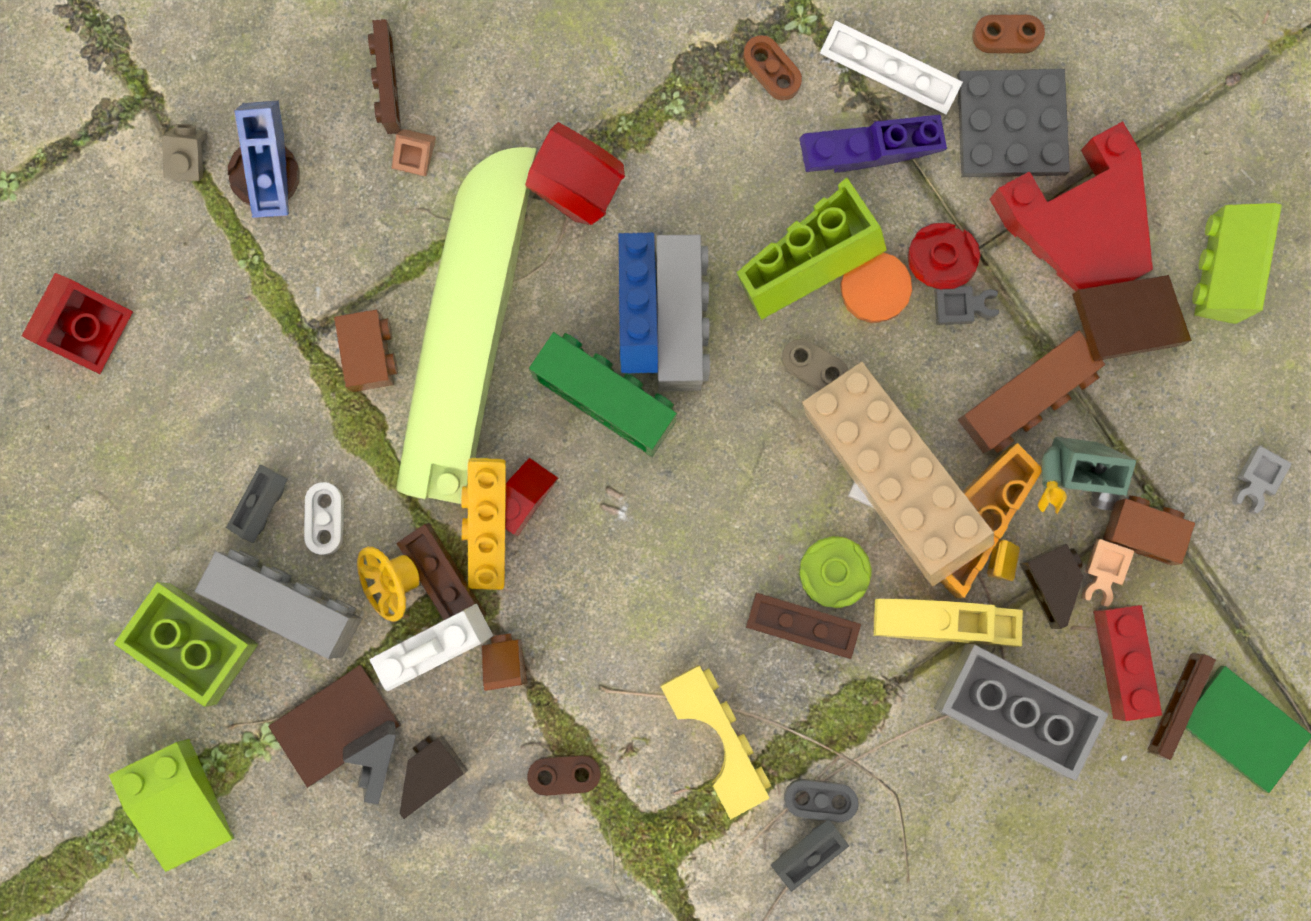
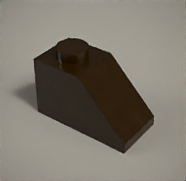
M1062 544L1020 563L1051 629H1062L1068 626L1083 580V575L1080 571L1083 564L1074 548L1069 549L1067 544Z
M429 735L412 748L416 755L407 762L399 813L403 819L407 818L468 771L443 735L436 740H433Z

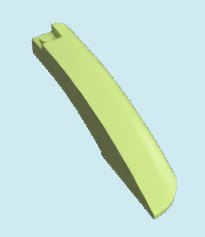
M510 148L490 155L469 172L457 193L428 314L396 486V490L403 494L422 499L433 498L461 504L462 486H468V460L476 458L493 366L509 295L512 290L530 192L525 183L530 167L536 157L537 148Z

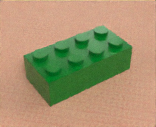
M553 332L529 367L534 380L653 457L676 423L677 413L673 409L674 404L658 393L652 397L644 392L642 388L644 384L632 375L625 373L622 377L615 373L612 369L613 364L600 354L595 353L591 357L581 348L583 344L571 335L564 333L561 337Z

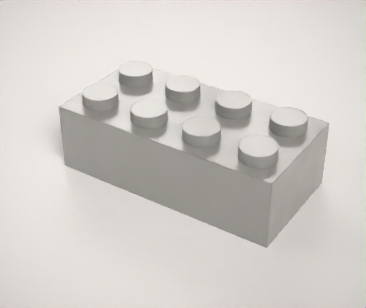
M657 235L658 392L701 391L703 381H708L710 376V354H703V346H708L709 318H702V311H707L709 304V283L702 282L701 276H707L708 246H701V235Z
M230 549L228 553L215 551L194 592L327 659L342 658L363 619L354 614L356 610L354 606L339 599L335 601L329 598L327 601L321 598L324 594L322 590L307 583L301 584L296 582L293 584L289 582L292 577L290 574L273 566L270 568L263 565L261 568L257 566L260 560L240 550L238 552Z
M965 644L934 707L935 710L1075 781L1108 716L1107 712L975 644Z

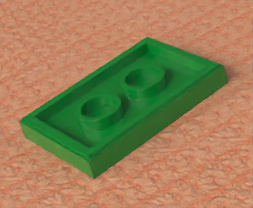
M1220 666L1203 688L1185 728L1266 793L1271 792L1311 739V734L1226 666Z

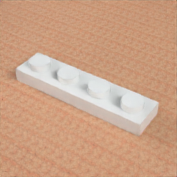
M836 20L820 52L821 55L944 114H947L963 83Z

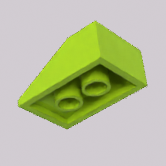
M190 739L175 742L108 775L124 811L165 872L234 839Z

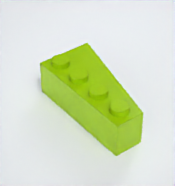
M847 177L837 185L838 190L828 199L823 197L813 206L814 211L800 223L795 221L786 229L787 234L776 244L771 242L736 272L745 294L761 320L887 251L880 225Z

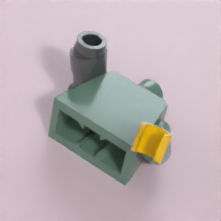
M1055 437L1052 446L1046 449L1041 461L1042 485L1046 489L1038 502L1039 510L1044 512L1048 504L1051 503L1055 506V513H1059L1067 499L1065 491L1059 486L1068 489L1092 491V506L1103 510H1113L1114 503L1119 500L1120 495L1127 496L1136 460L1102 443Z

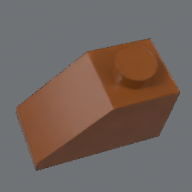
M511 633L492 636L490 638L491 644L482 645L484 691L519 686L528 682L521 639L512 640Z

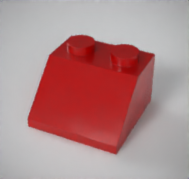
M55 273L21 336L89 370L101 374L133 311L67 277Z

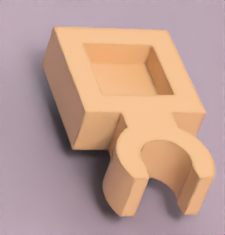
M1096 538L1085 573L1093 575L1094 579L1093 582L1087 584L1083 589L1082 598L1090 601L1092 593L1100 589L1103 592L1101 605L1109 607L1113 601L1112 582L1123 585L1134 551Z

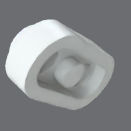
M320 482L310 487L305 496L304 540L306 546L313 553L330 555L335 553L343 543L344 498L339 488L330 483ZM324 495H329L332 500L331 505L327 508H323L320 504V500ZM323 531H329L331 534V540L327 544H323L320 541V535Z

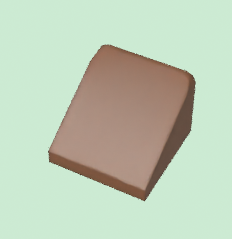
M402 129L396 134L392 169L427 176L436 137Z

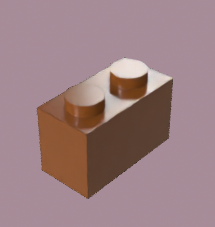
M377 309L334 317L345 387L351 392H358L394 385L393 375L398 374V366L395 354H389L387 340L392 339L389 319H383L382 314Z
M1129 495L1128 499L1125 498L1114 503L1103 540L1131 549L1136 554L1170 566L1183 563L1195 526V522L1184 519L1185 513L1164 507L1163 511L1149 507L1151 503L1149 500Z

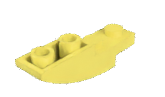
M875 599L873 636L935 642L952 641L1015 648L1022 647L1023 610L997 608L995 605L964 602Z

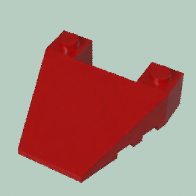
M1123 121L1092 137L1080 150L1095 177L1047 202L1029 171L999 187L989 199L1005 228L1014 237L1018 236L1032 249L1031 252L1039 259L1042 258L1057 271L1056 274L1074 291L1134 281L1153 270L1141 151Z

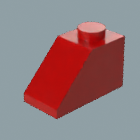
M528 458L506 482L505 529L517 537L559 479L531 458Z

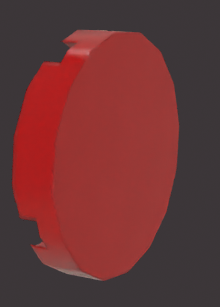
M947 222L933 223L921 228L912 240L907 254L909 268L914 276L925 285L940 290L955 289L966 284L975 275L981 257L979 244L971 233L965 229L964 231L955 228L956 225Z

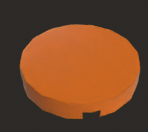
M882 253L844 274L840 283V289L847 310L857 319L869 323H880L897 317L907 306L912 293V282L906 266L893 255Z

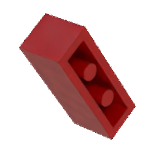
M1127 605L1093 611L1113 719L1132 721L1163 716L1142 605Z

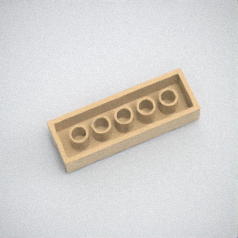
M860 362L802 402L809 421L932 587L994 545V532L863 362Z

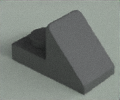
M386 721L343 748L344 762L362 765L358 787L363 788L364 802L379 805L396 738L395 722Z

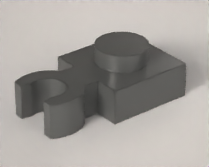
M960 286L955 289L942 290L936 288L934 290L936 325L972 324L975 321L974 313L986 319L994 318L999 314V309L990 310L984 304L985 299H993L998 296V291L985 290L979 296H973L972 286Z

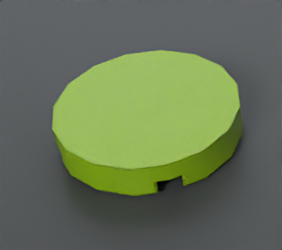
M838 536L820 539L807 548L800 561L799 578L806 594L811 600L823 607L831 608L852 605L863 597L870 584L872 574L869 557L862 547L852 540Z

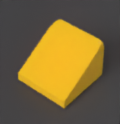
M999 540L990 555L987 570L988 577L1013 581L1020 547L1007 540Z

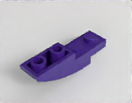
M941 115L875 121L869 127L804 133L799 138L806 172L834 169V173L854 171L907 161L947 149Z

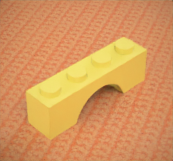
M697 665L661 684L660 686L678 720L696 719L703 721L713 727L720 735L724 746V761L721 770L712 781V785L730 820L768 800L769 796L765 789L771 787V784L762 767L754 769L748 756L754 754L745 735L742 734L737 737L731 723L735 722L736 718L727 701L720 704L713 691L718 689L719 686L710 669L702 671L700 665Z

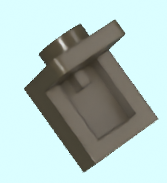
M176 124L174 128L162 135L164 178L199 181L203 178L202 142L207 139V131L196 130V126L193 124Z

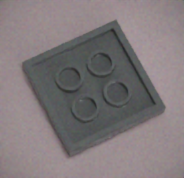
M1065 69L959 71L957 79L963 82L958 91L961 178L1015 177L1029 171L1032 176H1066L1070 172Z

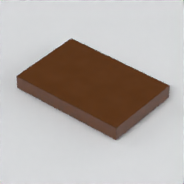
M1169 275L1080 289L1072 294L1094 361L1183 346L1192 341Z
M360 664L268 727L308 788L346 763L343 761V748L386 721L395 722V729L402 724L363 664Z

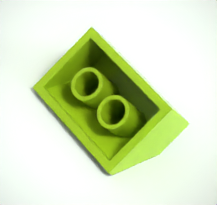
M1282 204L1225 205L1209 216L1205 227V235L1209 236L1207 248L1202 251L1199 259V269L1202 270L1201 280L1196 285L1192 296V303L1196 304L1195 316L1237 324L1263 311Z

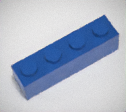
M654 232L618 233L621 373H658Z

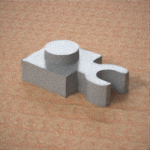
M1262 446L1254 447L1238 477L1247 484L1245 488L1235 492L1232 503L1235 505L1241 504L1247 495L1253 502L1249 513H1259L1265 504L1263 494L1266 493L1269 496L1276 494L1292 463Z

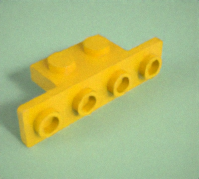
M470 458L467 465L468 486H462L461 507L468 509V518H462V540H468V587L470 589L502 590L505 586L506 461L504 459Z

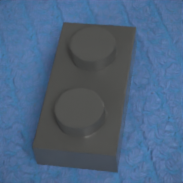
M260 464L226 528L240 538L254 543L258 534L265 528L267 517L275 502L281 498L288 479Z
M828 819L820 826L812 829L805 838L791 849L784 851L771 866L792 892L847 849L849 845Z

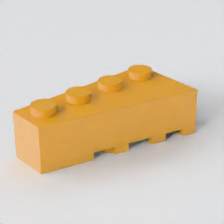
M1018 443L1004 450L962 491L994 532V545L940 581L956 599L965 598L972 587L971 584L979 571L983 569L998 540L1002 538L1012 517L1019 510L1042 472L1041 466Z

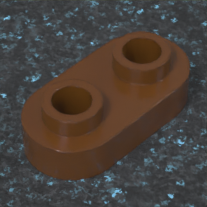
M589 755L543 757L536 760L530 766L527 773V781L530 788L535 793L544 796L586 793L597 786L601 777V769L598 762ZM578 768H585L589 772V778L585 781H580L576 778L575 771ZM547 770L552 774V781L550 783L544 784L539 780V773L541 771Z

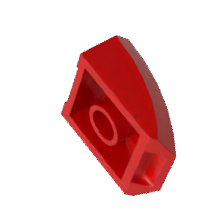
M557 122L548 132L530 167L525 186L574 222L593 225L606 215L607 207L621 180L625 178L624 164L594 142Z

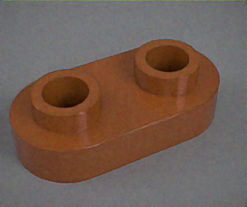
M987 15L982 17L976 24L972 39L975 46L985 53H1030L1036 50L1043 41L1045 28L1040 19L1033 15ZM987 28H995L998 31V35H990ZM1022 28H1030L1033 35H1025Z
M764 35L751 38L746 43L743 54V61L747 69L773 98L777 100L793 98L798 93L802 82L799 69L772 38ZM758 53H762L767 57V59L763 62L757 61L754 56ZM785 79L788 81L789 86L781 88L778 86L777 81Z

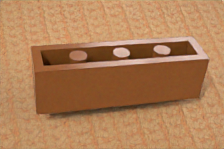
M1079 330L960 417L958 421L983 454L992 449L999 453L1015 441L1011 436L1021 427L1027 432L1040 423L1043 418L1039 414L1045 409L1051 407L1055 411L1072 398L1068 392L1079 385L1084 390L1098 380L1100 376L1096 372L1106 364L1103 360H1093L1088 341Z

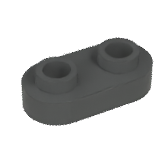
M797 779L792 781L784 792V803L787 809L793 815L800 818L829 819L830 821L844 822L851 819L858 810L859 802L856 793L843 783ZM799 791H806L808 793V801L804 804H799L795 800L796 794ZM836 795H842L845 799V803L841 808H835L832 805V799Z

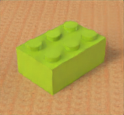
M157 582L114 642V645L193 700L207 707L218 704L258 646V643L173 584Z

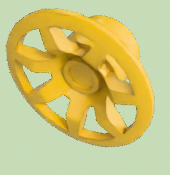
M367 546L359 552L357 558V571L364 594L380 616L388 621H398L405 613V593L419 586L417 568L406 555H400L389 560L379 549ZM365 557H366L367 565L364 564V559H365ZM365 578L374 579L375 583L368 587ZM380 592L381 597L377 603L373 594ZM389 607L395 614L389 613Z

